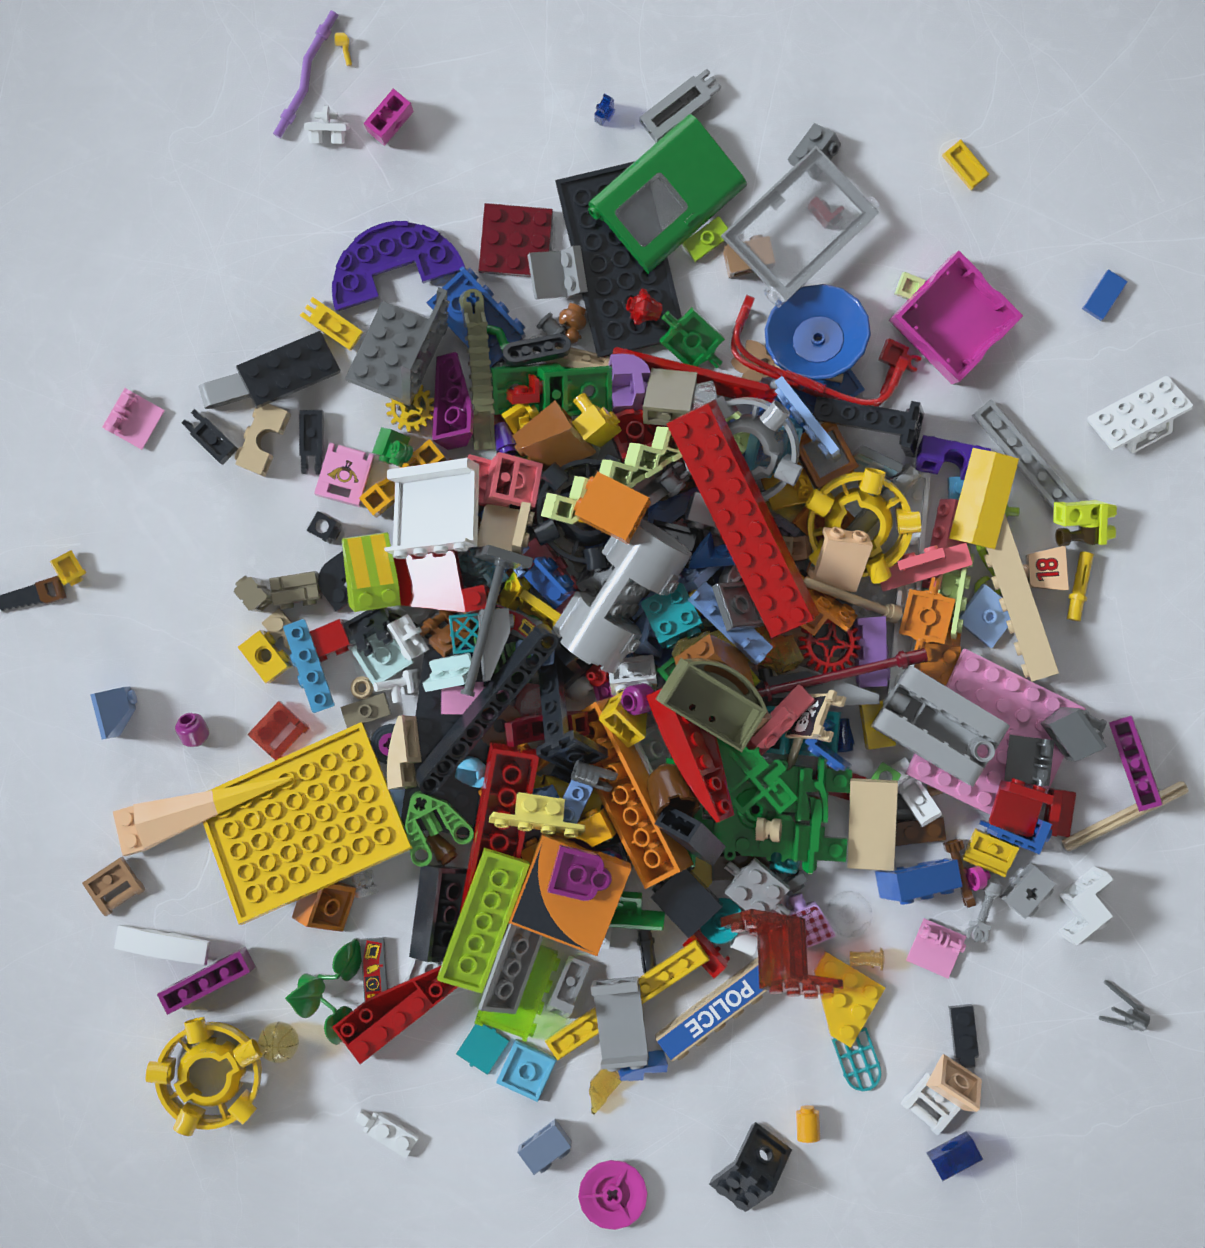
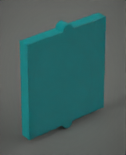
M477 1020L456 1055L470 1063V1067L474 1066L488 1075L510 1040L496 1032V1028H490L480 1020Z

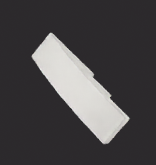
M127 925L118 926L115 949L200 965H207L210 941L173 932L164 933Z

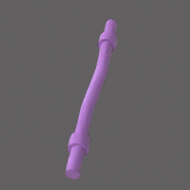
M332 10L329 12L324 23L320 24L317 28L316 36L303 57L300 87L288 108L283 110L280 115L281 120L273 132V135L280 139L288 125L292 124L296 118L295 113L309 90L312 60L323 41H327L331 34L330 29L339 16Z

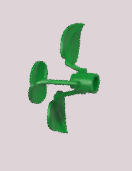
M355 938L342 946L335 954L332 964L335 975L319 974L315 977L305 973L299 978L298 987L285 997L296 1014L302 1018L311 1017L318 1010L320 1001L331 1009L333 1014L326 1018L324 1032L327 1039L335 1045H339L342 1040L332 1027L351 1013L352 1009L348 1006H342L337 1010L325 1000L322 995L325 991L323 980H335L341 976L342 980L349 981L357 974L362 960L361 946Z

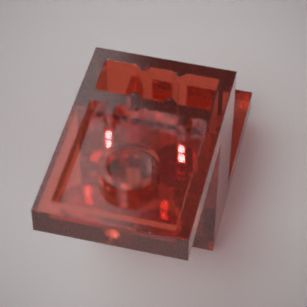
M749 909L721 918V927L730 928L731 932L735 933L748 931L749 935L757 936L759 989L769 990V994H782L785 992L789 997L804 995L805 999H817L818 995H834V991L843 989V980L808 975L805 918L756 909Z

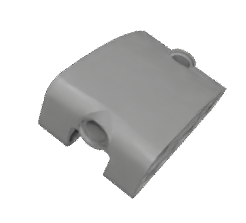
M908 666L904 670L895 687H892L882 703L881 710L871 724V727L972 787L977 782L987 763L994 757L995 750L1010 727L1001 719L912 666ZM982 744L988 749L987 755L983 758L977 754V748Z

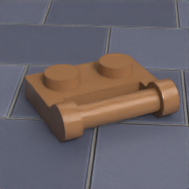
M123 856L82 882L104 916L110 915L114 908L135 894L139 895L145 891L144 885L137 879ZM128 881L131 887L110 901H105L103 898L105 895Z

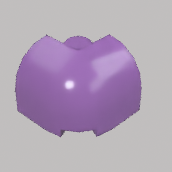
M611 354L608 366L612 367V412L616 414L626 409L643 410L647 383L651 373L648 365L635 355Z

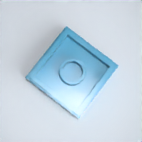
M515 1039L496 1083L538 1102L557 1059Z

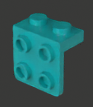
M682 583L678 584V587L672 594L659 595L657 593L641 602V606L662 648H673L680 644L679 640L687 636L689 639L701 634V630L705 628L694 605L687 600L689 594Z

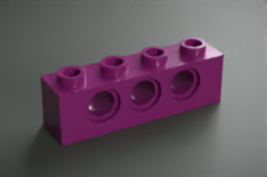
M1133 716L1108 722L1139 812L1163 805Z
M244 947L160 991L157 996L168 1015L246 975L256 966L247 948Z

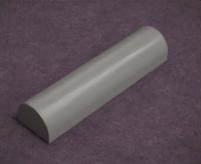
M906 464L901 472L894 476L890 482L897 486L905 495L922 476L910 464ZM884 486L880 495L886 501L895 497V494ZM863 508L845 530H860L868 533L879 521V518L870 509Z

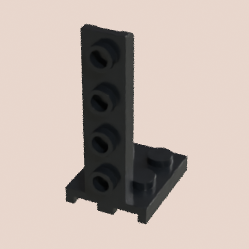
M817 396L813 412L815 419L820 422L900 436L899 445H901L905 456L914 458L925 414L921 403L911 401L910 408L906 409V411L820 396Z
M554 654L553 664L541 666L538 669L545 743L536 747V754L538 757L572 774L577 760L595 764L609 757L608 749L574 730L569 731L562 662Z

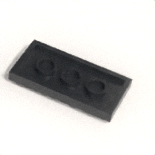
M321 331L236 365V370L256 409L335 376L341 371Z

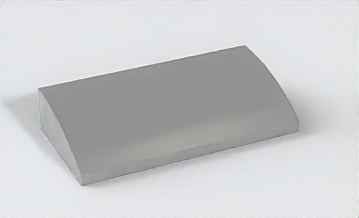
M508 923L478 1007L480 1011L516 1014L543 939L542 935Z

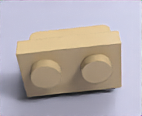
M522 502L520 510L487 504L481 520L477 547L492 545L522 555L523 548H527L530 534H527L528 526L533 525L535 512H531V503Z

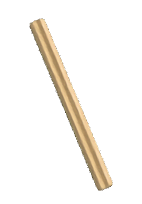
M1180 781L1159 793L1164 805L1188 793L1189 790L1187 785ZM1135 803L1063 839L1062 845L1066 851H1071L1158 807L1139 812Z

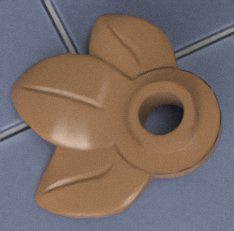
M754 340L746 341L745 347L749 353L775 366L772 357L767 355L764 345ZM740 354L745 360L749 361L754 365H757L749 359H747L743 354ZM735 357L731 360L732 366L738 372L743 373L742 378L760 382L762 378L769 377L744 366Z

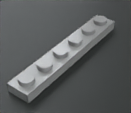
M989 400L972 415L1006 455L1019 458L1017 468L1053 510L1054 502H1080L992 400Z

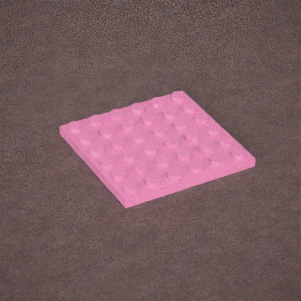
M963 649L946 687L1001 719L1010 727L995 750L994 757L987 763L973 787L915 753L905 774L991 815L1000 782L1005 777L1009 735L1052 740L1040 724L1042 721L1061 707L1079 708L1084 711L1086 708L967 649ZM1055 743L1049 786H1039L1047 789L1046 794L1064 758ZM983 744L977 748L978 756L983 758L987 755V747ZM1025 784V787L1032 789L1035 784Z

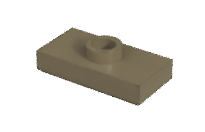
M385 693L340 707L347 728L360 722L364 724L392 714Z

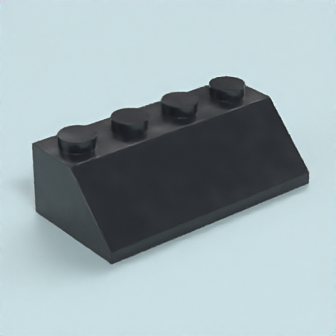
M427 865L420 868L409 957L425 962H443L459 919L468 868L443 865Z

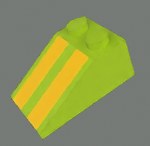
M388 532L342 538L349 607L354 612L401 605L393 554L385 551L386 547H391Z

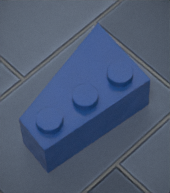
M944 858L917 863L916 866L908 868L900 866L891 872L875 871L879 897L881 899L899 901L901 905L914 903V899L919 897L921 900L934 898L936 893L941 895L954 893V889L962 887L957 859Z

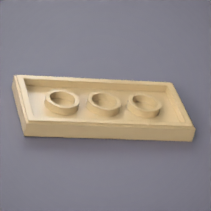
M851 779L847 868L894 871L897 780Z

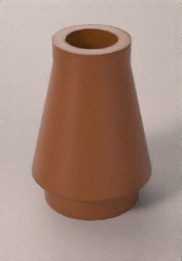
M439 833L427 837V841L438 863L441 862L445 866L457 857L456 848Z

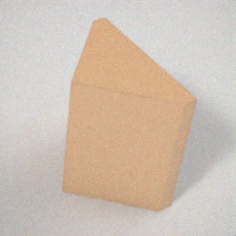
M943 1054L926 1086L964 1111L977 1112L980 1110L982 1079Z

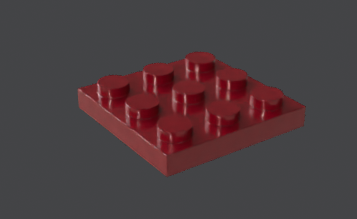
M484 203L479 273L531 277L528 254L549 252L553 209Z

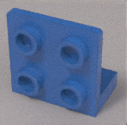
M536 557L533 560L535 565L524 577L554 609H557L576 591L573 587L575 583L568 575H562L557 570L559 566L551 557Z

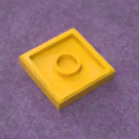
M525 589L520 594L519 609L527 615L537 616L540 621L544 622L543 624L553 629L561 614Z

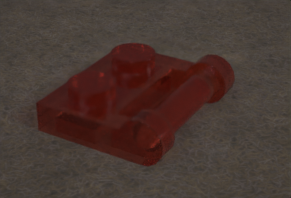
M278 701L247 735L276 761L282 758L287 749L302 733H306L310 727L281 701ZM292 722L296 726L294 730L276 749L271 746L273 741Z

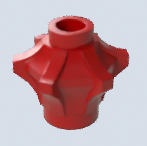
M641 289L637 296L628 299L626 310L630 311L634 324L640 325L645 321H657L662 313V304L651 298L646 289Z

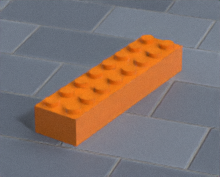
M606 698L596 701L581 710L587 711L590 734L585 735V737L608 749L609 757L592 765L614 771L618 774L615 781L599 777L600 780L611 784V792L595 789L644 888L647 889L694 864L687 850L655 825L657 817L654 814L647 790L649 773L635 746L632 745L628 748L599 720L604 707L610 699Z

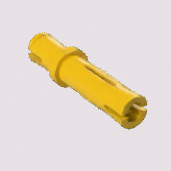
M1080 552L1072 593L1068 597L1070 599L1066 618L1068 620L1081 621L1084 602H1087L1088 598L1086 591L1094 556L1093 553Z

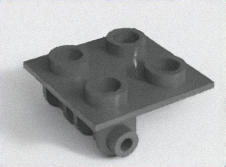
M1009 735L1004 781L1011 782L1012 778L1024 781L1026 784L1049 786L1055 740Z

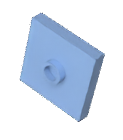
M982 584L966 605V610L961 612L960 619L964 620L963 627L986 646L993 648L1008 628L1006 621L1010 620L1008 611H1002L999 599L1002 597L986 584Z

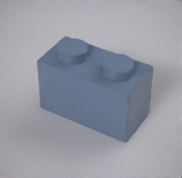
M554 1119L519 1145L517 1153L533 1175H535L539 1171L543 1173L548 1170L552 1165L551 1162L556 1158H564L571 1151L572 1140L557 1120Z

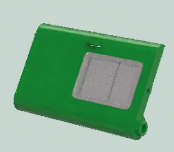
M688 114L588 203L590 207L588 211L594 219L605 221L649 274L747 186V182L695 116Z

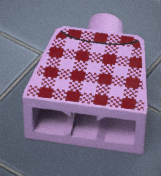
M802 893L789 897L793 909L790 910V914L785 919L794 952L836 936L815 901L806 903Z

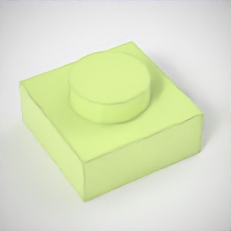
M903 272L894 295L908 300L925 283V280Z

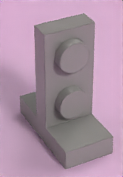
M570 955L568 956L545 1010L565 1019L572 1014L574 1003L590 964Z

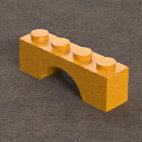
M429 439L415 450L411 459L400 468L444 462L447 459ZM387 478L374 484L359 497L361 502L376 518L395 503V482Z
M595 807L584 813L585 817L580 819L577 824L585 825V831L576 838L587 842L593 847L612 838L617 833L605 808L597 810ZM555 832V834L558 836H561L566 839L570 838L564 836V833ZM536 837L523 843L525 847L522 848L521 857L523 860L529 861L528 870L539 843Z

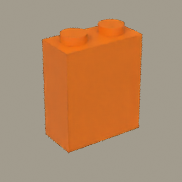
M597 471L595 477L591 476L585 488L587 492L584 497H580L575 504V516L590 526L629 545L651 501L649 497Z

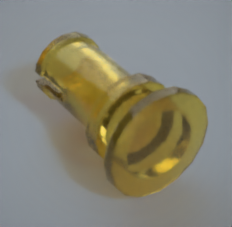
M880 947V952H874V950H871V952L850 951V966H871V968L880 966V971H883L885 955L882 947Z

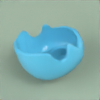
M466 756L456 768L455 778L472 787L481 788L483 787L486 766L480 759L474 756Z

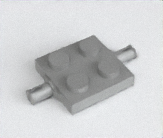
M754 857L747 866L741 869L733 864L731 860L725 865L724 869L729 871L734 876V879L725 889L724 893L759 923L768 913L774 910L784 919L790 914L791 911L781 904V900L790 890V886Z

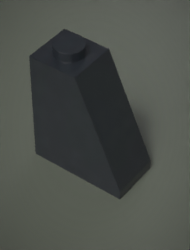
M670 805L665 807L655 822L658 828L690 853L712 866L726 847L703 823Z

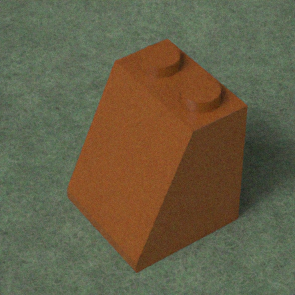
M556 400L512 435L517 443L515 448L523 457L527 455L528 460L542 463L543 472L554 462L562 467L569 462L581 460L596 453L593 445L585 441L573 425L572 421L574 419Z
M708 634L674 658L676 665L681 658H703L721 662L741 673L755 687L747 657L736 647L711 634ZM707 664L704 666L705 671L713 672L728 679L744 695L748 693L746 686L732 673L713 665Z

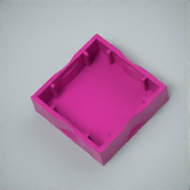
M957 251L930 276L888 321L951 384L960 382L980 362L986 351L994 343L1001 340L1023 315L1000 292L989 285L982 273L960 251Z

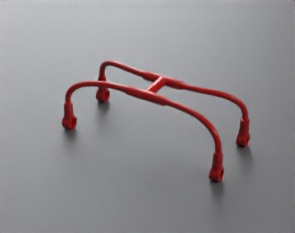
M746 294L735 321L731 338L732 354L744 366L774 379H779L782 376L790 387L815 397L842 399L860 405L879 407L898 387L909 362L908 359L901 356L895 367L890 366L880 391V397L870 400L845 395L789 370H782L756 358L744 348L740 340V334L755 300L754 297ZM737 348H738V350H739L747 359H749L750 361H752L753 363H755V364H757V365H754V364L750 363L749 361L745 360V359L738 353Z

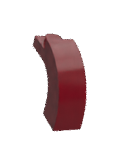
M567 711L569 731L574 730L584 736L590 734L587 711ZM542 714L515 718V721L505 723L507 746L515 747L545 739Z

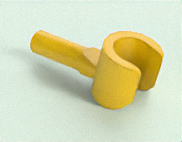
M335 33V45L343 46L346 66H350L352 62L348 47L349 38L345 33Z

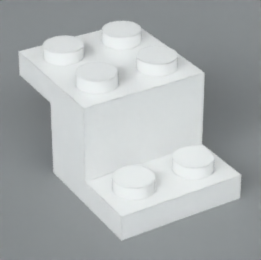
M1092 867L1059 894L1076 917L1058 931L1063 938L1076 946L1086 943L1095 930H1101L1109 924V919L1113 917L1096 896L1097 892L1102 893L1108 889L1109 883L1114 880L1108 872Z

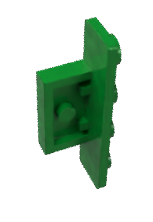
M623 891L609 927L662 931L664 930L665 913L663 911L642 910V892Z

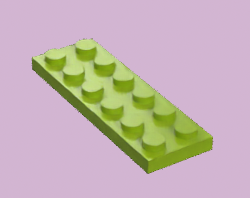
M484 848L437 976L438 981L483 993L530 865L529 861Z

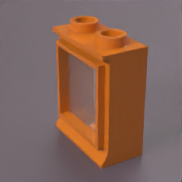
M826 422L820 424L840 449L842 458L836 462L831 458L827 460L819 450L820 448L817 446L819 444L817 440L813 442L806 432L801 435L799 460L815 489L823 488L831 480L841 475L855 472L854 470L859 467L836 424Z

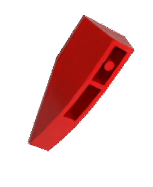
M661 689L647 695L646 698L663 740L679 771L700 803L716 823L734 816L716 736L656 700ZM691 704L689 709H692L694 705Z
M441 965L368 998L332 1027L360 1065L458 988L457 986L437 980Z

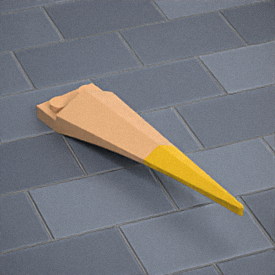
M285 777L138 803L113 811L122 856L126 857L149 850L222 812L292 781L293 778Z

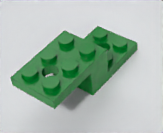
M543 363L518 367H490L494 415L503 414L517 405L512 404L507 399V390L513 384L524 385L529 388V375L533 374L542 382L543 393L540 395V402L528 403V405H534L539 412L556 400L570 416H580L582 412L573 401L589 385L594 387L593 394L588 396L591 403L599 408L604 407L608 412L612 411L611 366L565 369L559 363Z

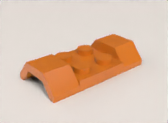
M950 622L945 645L935 642L925 643L924 648L927 652L928 662L914 665V668L944 686L947 685L961 653V633H957L956 639H951L953 622Z

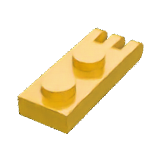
M312 297L310 301L317 307L314 309L308 304L305 307L307 311L312 313L309 317L304 312L299 316L351 351L363 335V331Z

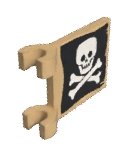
M829 690L826 694H810L816 701L786 731L785 737L791 739H818L831 742L834 732L825 731L823 724L830 705L844 707L846 697L837 696V692L834 690Z

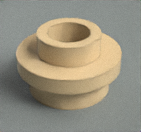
M361 676L352 681L351 693L354 697L366 699L372 695L374 686L369 678ZM361 683L366 685L365 692L359 691Z

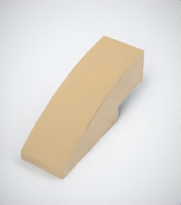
M398 716L389 745L387 759L388 789L403 790L417 787L414 764L421 762L416 716Z

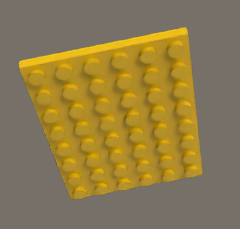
M362 722L208 790L223 789L285 777L293 778L292 781L203 822L239 925L246 924L413 849Z

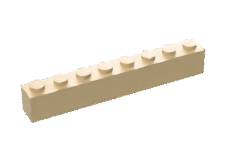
M1004 514L995 550L986 548L988 554L984 555L987 567H993L995 576L991 578L995 590L1000 589L1003 598L999 599L1002 611H1008L1010 620L1006 621L1010 634L1015 633L1018 642L1013 644L1017 655L1023 656L1025 664H1022L1021 667L1025 678L1030 677L1031 682L1058 674L1059 672L1013 535Z

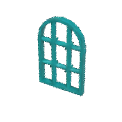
M866 1027L862 1028L860 1032L865 1031L870 1045L865 1047L861 1045L859 1036H857L856 1041L859 1049L852 1051L849 1046L845 1045L847 1053L840 1055L835 1043L838 1040L832 1039L843 1076L852 1088L862 1092L876 1087L881 1078L880 1062L877 1059ZM865 1050H872L876 1064H868L864 1053ZM857 1053L861 1054L865 1064V1068L859 1070L856 1068L852 1055ZM845 1057L850 1059L853 1072L846 1074L841 1060ZM878 1067V1077L874 1081L870 1069ZM866 1071L872 1085L863 1088L859 1073ZM854 1075V1077H856L859 1087H855L853 1084H851L848 1077Z

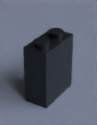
M689 867L671 876L665 883L663 881L659 882L651 889L654 893L650 898L688 938L723 907V903Z

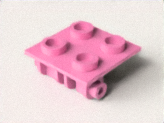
M124 388L102 427L143 450L165 410Z
M924 918L906 961L949 979L959 953H963L966 948V944H964L966 936Z

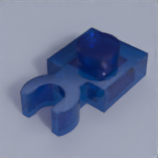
M606 93L603 94L600 104L596 105L597 111L594 114V122L603 126L606 120L609 122L615 113L614 99Z

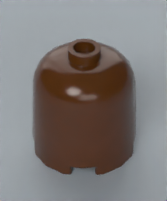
M662 764L651 772L647 779V790L657 819L668 805L690 817L698 812L700 809L699 800L685 781L676 764Z

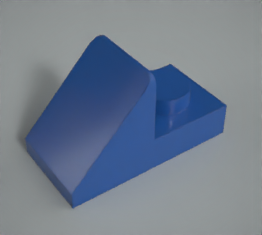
M711 532L706 535L695 549L689 563L690 569L735 565L725 544L714 546Z

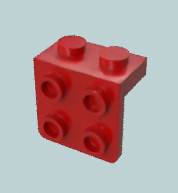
M1012 778L1011 782L1001 780L989 818V824L1031 837L1034 833L1042 804L1052 805L1054 796L1046 794V788L1033 785L1032 789L1025 787L1026 782L1014 778Z

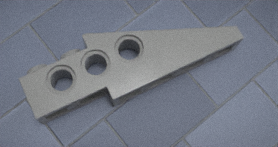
M784 661V670H780V666H766V668L772 667L773 676L807 671L813 676L821 674L788 661ZM757 666L750 667L754 674L759 677ZM840 680L805 688L809 694H826L829 690H834L837 692V696L846 697L844 705L879 704V694ZM791 691L771 696L772 698H786Z

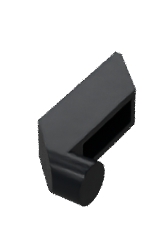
M772 667L758 670L760 680L763 682L767 681L769 686L813 676L807 671L773 676Z

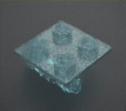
M469 547L459 557L464 589L485 585L489 587L490 591L496 566H494V563L475 558V550L478 547ZM505 571L502 583L509 578Z

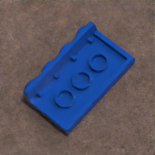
M462 266L459 269L460 272L442 287V289L447 290V300L450 301L447 310L449 312L447 319L448 327L467 347L468 341L465 340V336H468L467 328H464L459 298L464 291L469 289H477L482 293L487 324L502 328L509 343L522 341L526 337L523 331L525 326L517 318L513 320L508 315L510 310L503 302L497 303L492 298L494 293L487 285L482 287L476 281L479 277L471 268L466 270ZM437 293L426 302L432 310L436 305ZM471 295L466 298L467 302H471V306L472 303L476 302V298H472ZM487 334L489 336L487 341L490 352H488L489 360L491 361L490 367H494L503 358V353L496 336Z

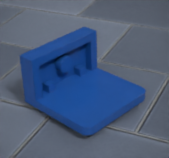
M829 718L825 719L823 724L824 730L831 731L836 724ZM805 740V743L809 745L807 749L817 757L821 755L828 759L826 763L834 770L838 771L840 769L844 771L852 766L847 760L826 746L822 740Z

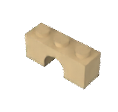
M271 404L258 409L255 407L252 415L254 418L253 423L246 428L244 433L245 442L242 447L238 448L235 454V460H237L235 465L263 477L266 476L274 456L262 450L261 439L269 432L283 435L291 417L288 411Z

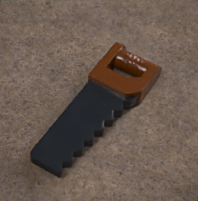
M54 576L35 582L33 585L0 595V610L5 611L6 608L11 610L13 607L37 605L39 602L41 604H50L66 599L67 596L60 578ZM53 583L56 592L55 597L50 595L47 584Z

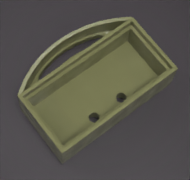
M681 658L656 697V700L740 752L744 750L767 712L762 697L745 676L721 662L703 658ZM707 664L713 665L732 673L746 686L748 693L744 695L728 679L713 672L705 671L704 666ZM693 704V708L689 709V706Z

